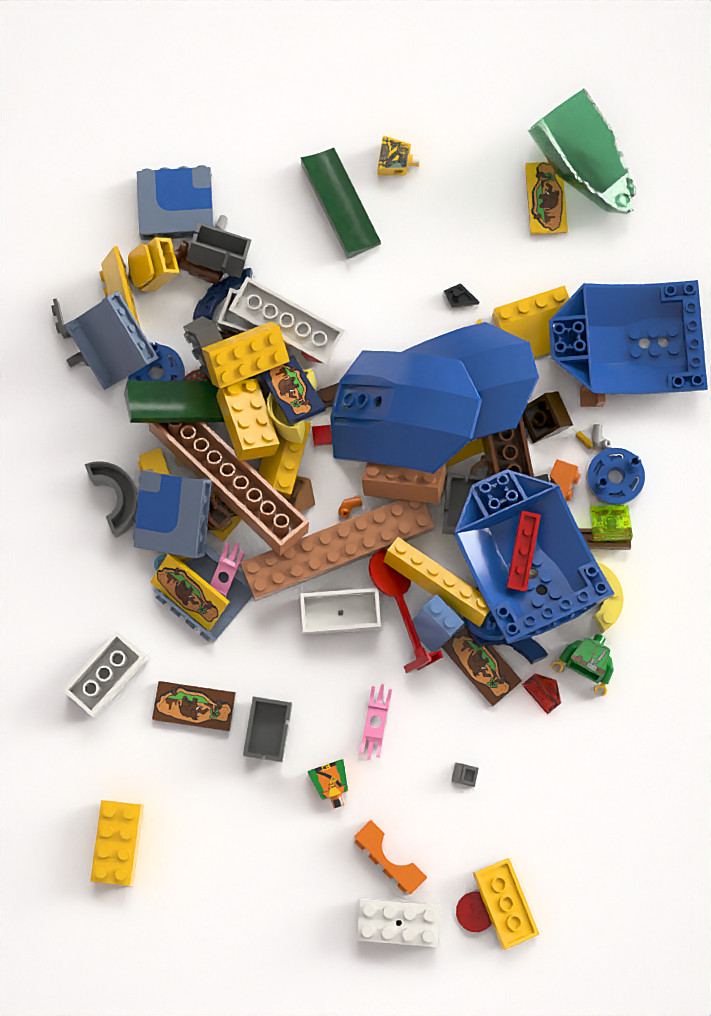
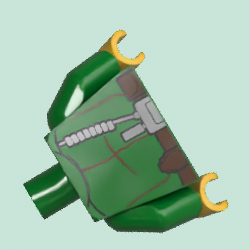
M596 634L593 639L585 637L583 641L577 640L567 645L559 656V661L554 662L551 666L553 668L555 664H560L561 669L558 671L560 673L563 670V664L566 663L565 667L598 684L594 687L595 694L598 688L602 687L603 692L601 696L606 695L607 689L605 686L609 684L614 672L613 661L609 656L611 650L603 645L606 639L600 634Z

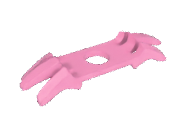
M225 543L223 554L210 583L225 598L245 553L241 550L236 563H234L239 550L238 543L235 544L228 559L226 557L229 554L230 544ZM221 572H226L229 576V580L226 583H222L219 580Z
M384 684L380 686L376 703L373 702L375 686H371L369 707L359 754H363L366 739L369 740L367 760L371 759L375 741L378 742L376 757L380 758L385 722L392 689H389L386 702L382 704ZM374 716H378L381 719V725L377 728L370 725V719Z

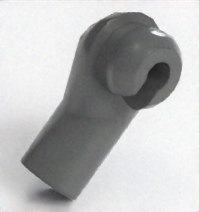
M81 352L66 359L70 368L79 362H85L86 366L89 367Z

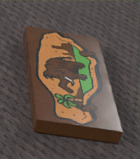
M465 626L441 648L493 707L521 683L522 680L491 645L478 648L468 633V627Z
M158 681L152 720L230 731L236 692Z

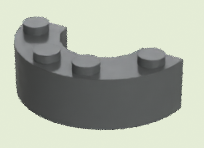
M104 461L84 464L94 486L106 485L116 490L118 498L116 507L112 513L105 517L112 534L117 538L128 531L135 522L138 506V489L127 472L119 466Z

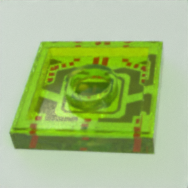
M628 505L590 506L589 512L593 541L632 540L633 533Z

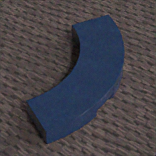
M243 269L240 278L229 275V277L217 284H213L207 289V293L202 300L198 301L192 319L196 320L203 316L212 320L216 308L227 297L230 288L239 290L246 277L252 279V269Z
M470 630L468 632L478 648L488 645H507L524 656L531 665L548 656L545 649L531 637L508 644L505 639L496 641L485 640L476 636Z

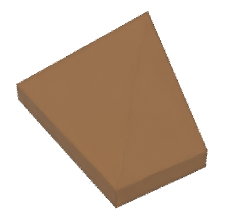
M301 476L296 477L290 500L286 499L298 512L315 505L311 480Z

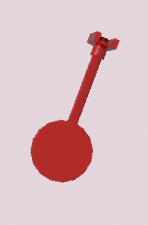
M382 549L374 553L369 560V575L374 586L381 593L395 598L416 660L403 667L405 673H410L415 669L418 671L442 659L443 655L441 650L426 653L424 647H422L403 594L411 586V580L383 562L388 549Z

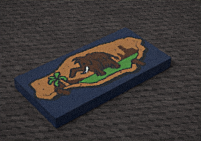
M294 355L289 357L290 362L260 373L290 425L326 411L325 405Z

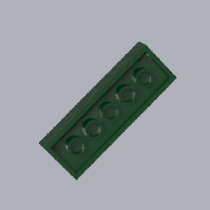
M335 148L300 157L301 166L347 259L381 245L376 230Z
M127 381L124 396L130 423L225 422L216 397L219 388L213 385L212 381Z

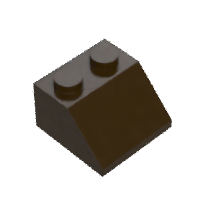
M558 391L544 393L527 404L522 414L523 422L533 444L557 435L573 426Z

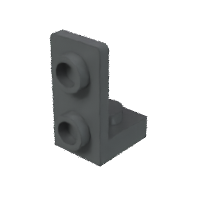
M57 298L53 299L54 305H51L53 315L57 316L58 322L55 323L57 333H61L64 339L70 338L71 335L64 325L60 304Z

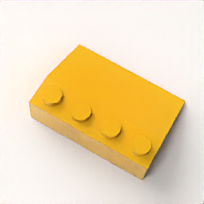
M114 246L102 261V270L99 271L101 281H105L106 288H103L104 294L107 297L119 291L140 326L126 266L118 246Z
M564 285L493 309L492 317L496 327L529 342L533 357L538 358L551 353L549 320L568 301L569 295Z

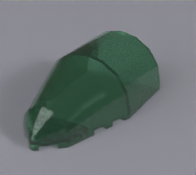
M585 88L558 105L527 130L557 176L605 212L629 214L635 210L633 202L637 189L629 167H626L622 158L624 156L623 151H620L616 140H618V137Z

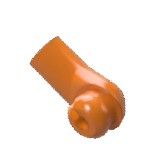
M361 496L343 500L338 509L339 516L348 518L353 507L363 505Z

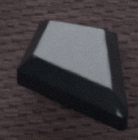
M461 283L444 290V294L452 308L479 305L480 303Z

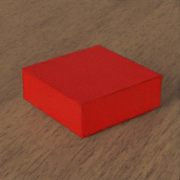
M331 424L312 427L314 446L332 444Z

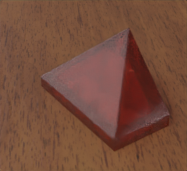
M535 673L522 684L547 715L561 704L557 680Z

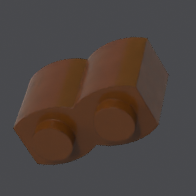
M210 496L208 519L216 530L224 532L233 523L229 513L223 507L217 506L216 501Z

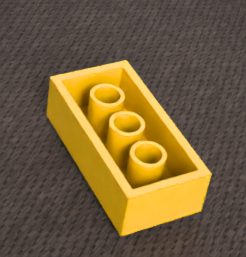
M273 322L202 348L212 384L220 389L290 362L280 326Z
M257 378L241 380L221 389L219 388L216 397L238 461L275 455L280 443Z
M101 800L90 882L126 886L134 884L143 804Z

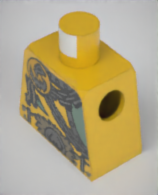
M383 136L377 175H407L408 165L419 167L421 156L410 154L411 144Z

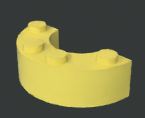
M313 369L303 370L316 391L317 382ZM270 392L267 408L276 432L288 441L302 443L306 430L304 421L302 420L290 425Z
M597 562L614 591V595L601 602L597 613L592 616L600 632L604 633L619 618L623 608L624 596L617 576L607 566Z

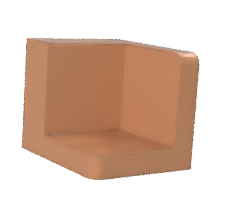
M581 385V407L604 406L606 403L605 394L592 393L584 385Z

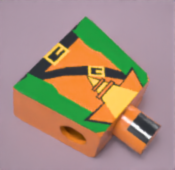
M343 759L307 771L322 800L330 798L333 809L345 805L341 794L348 792Z

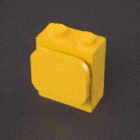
M155 237L146 245L140 244L128 255V265L135 287H139L140 291L155 292L180 273L171 238Z

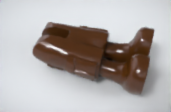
M182 241L179 249L174 251L178 269L187 271L189 275L203 279L210 284H217L225 274L224 270L214 271L186 261L189 252V243L186 241Z

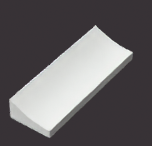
M246 277L228 309L256 326L269 322L279 325L285 342L328 365L337 348L348 334L340 327L249 277Z

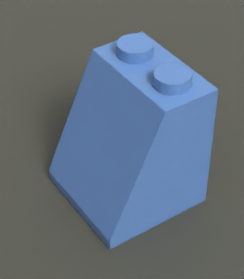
M437 594L412 620L419 640L430 652L438 651L464 624L459 616Z

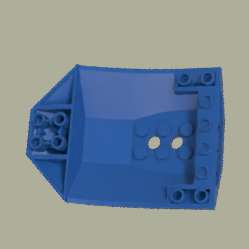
M698 280L649 284H594L584 282L549 320L551 359L592 393L661 394L708 390ZM665 338L669 344L666 347H661L658 341ZM647 339L650 342V346L648 348H641L639 341Z
M487 322L466 326L442 334L402 351L440 356L463 362L482 400L473 438L470 441L512 428L516 429L539 380L530 343Z
M362 350L340 379L330 415L333 458L389 465L434 474L473 438L482 400L463 362L418 353ZM382 398L381 405L376 407L377 400Z
M506 469L471 486L454 535L468 568L508 644L543 634L576 619L614 595V591L576 524L560 489V485ZM520 511L541 515L531 569L536 570L538 576L535 579L529 578L527 592L506 588ZM543 587L547 590V593L539 595L536 589Z

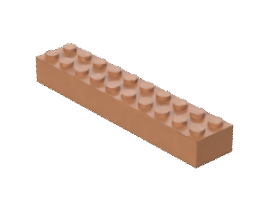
M204 422L148 423L149 431L199 479H212L211 491L279 556L308 533L309 521L247 462L238 461L235 451Z
M397 500L303 537L281 556L274 550H270L240 562V566L256 602L369 557L382 549H389L398 537L406 542L432 532L435 525L425 502Z

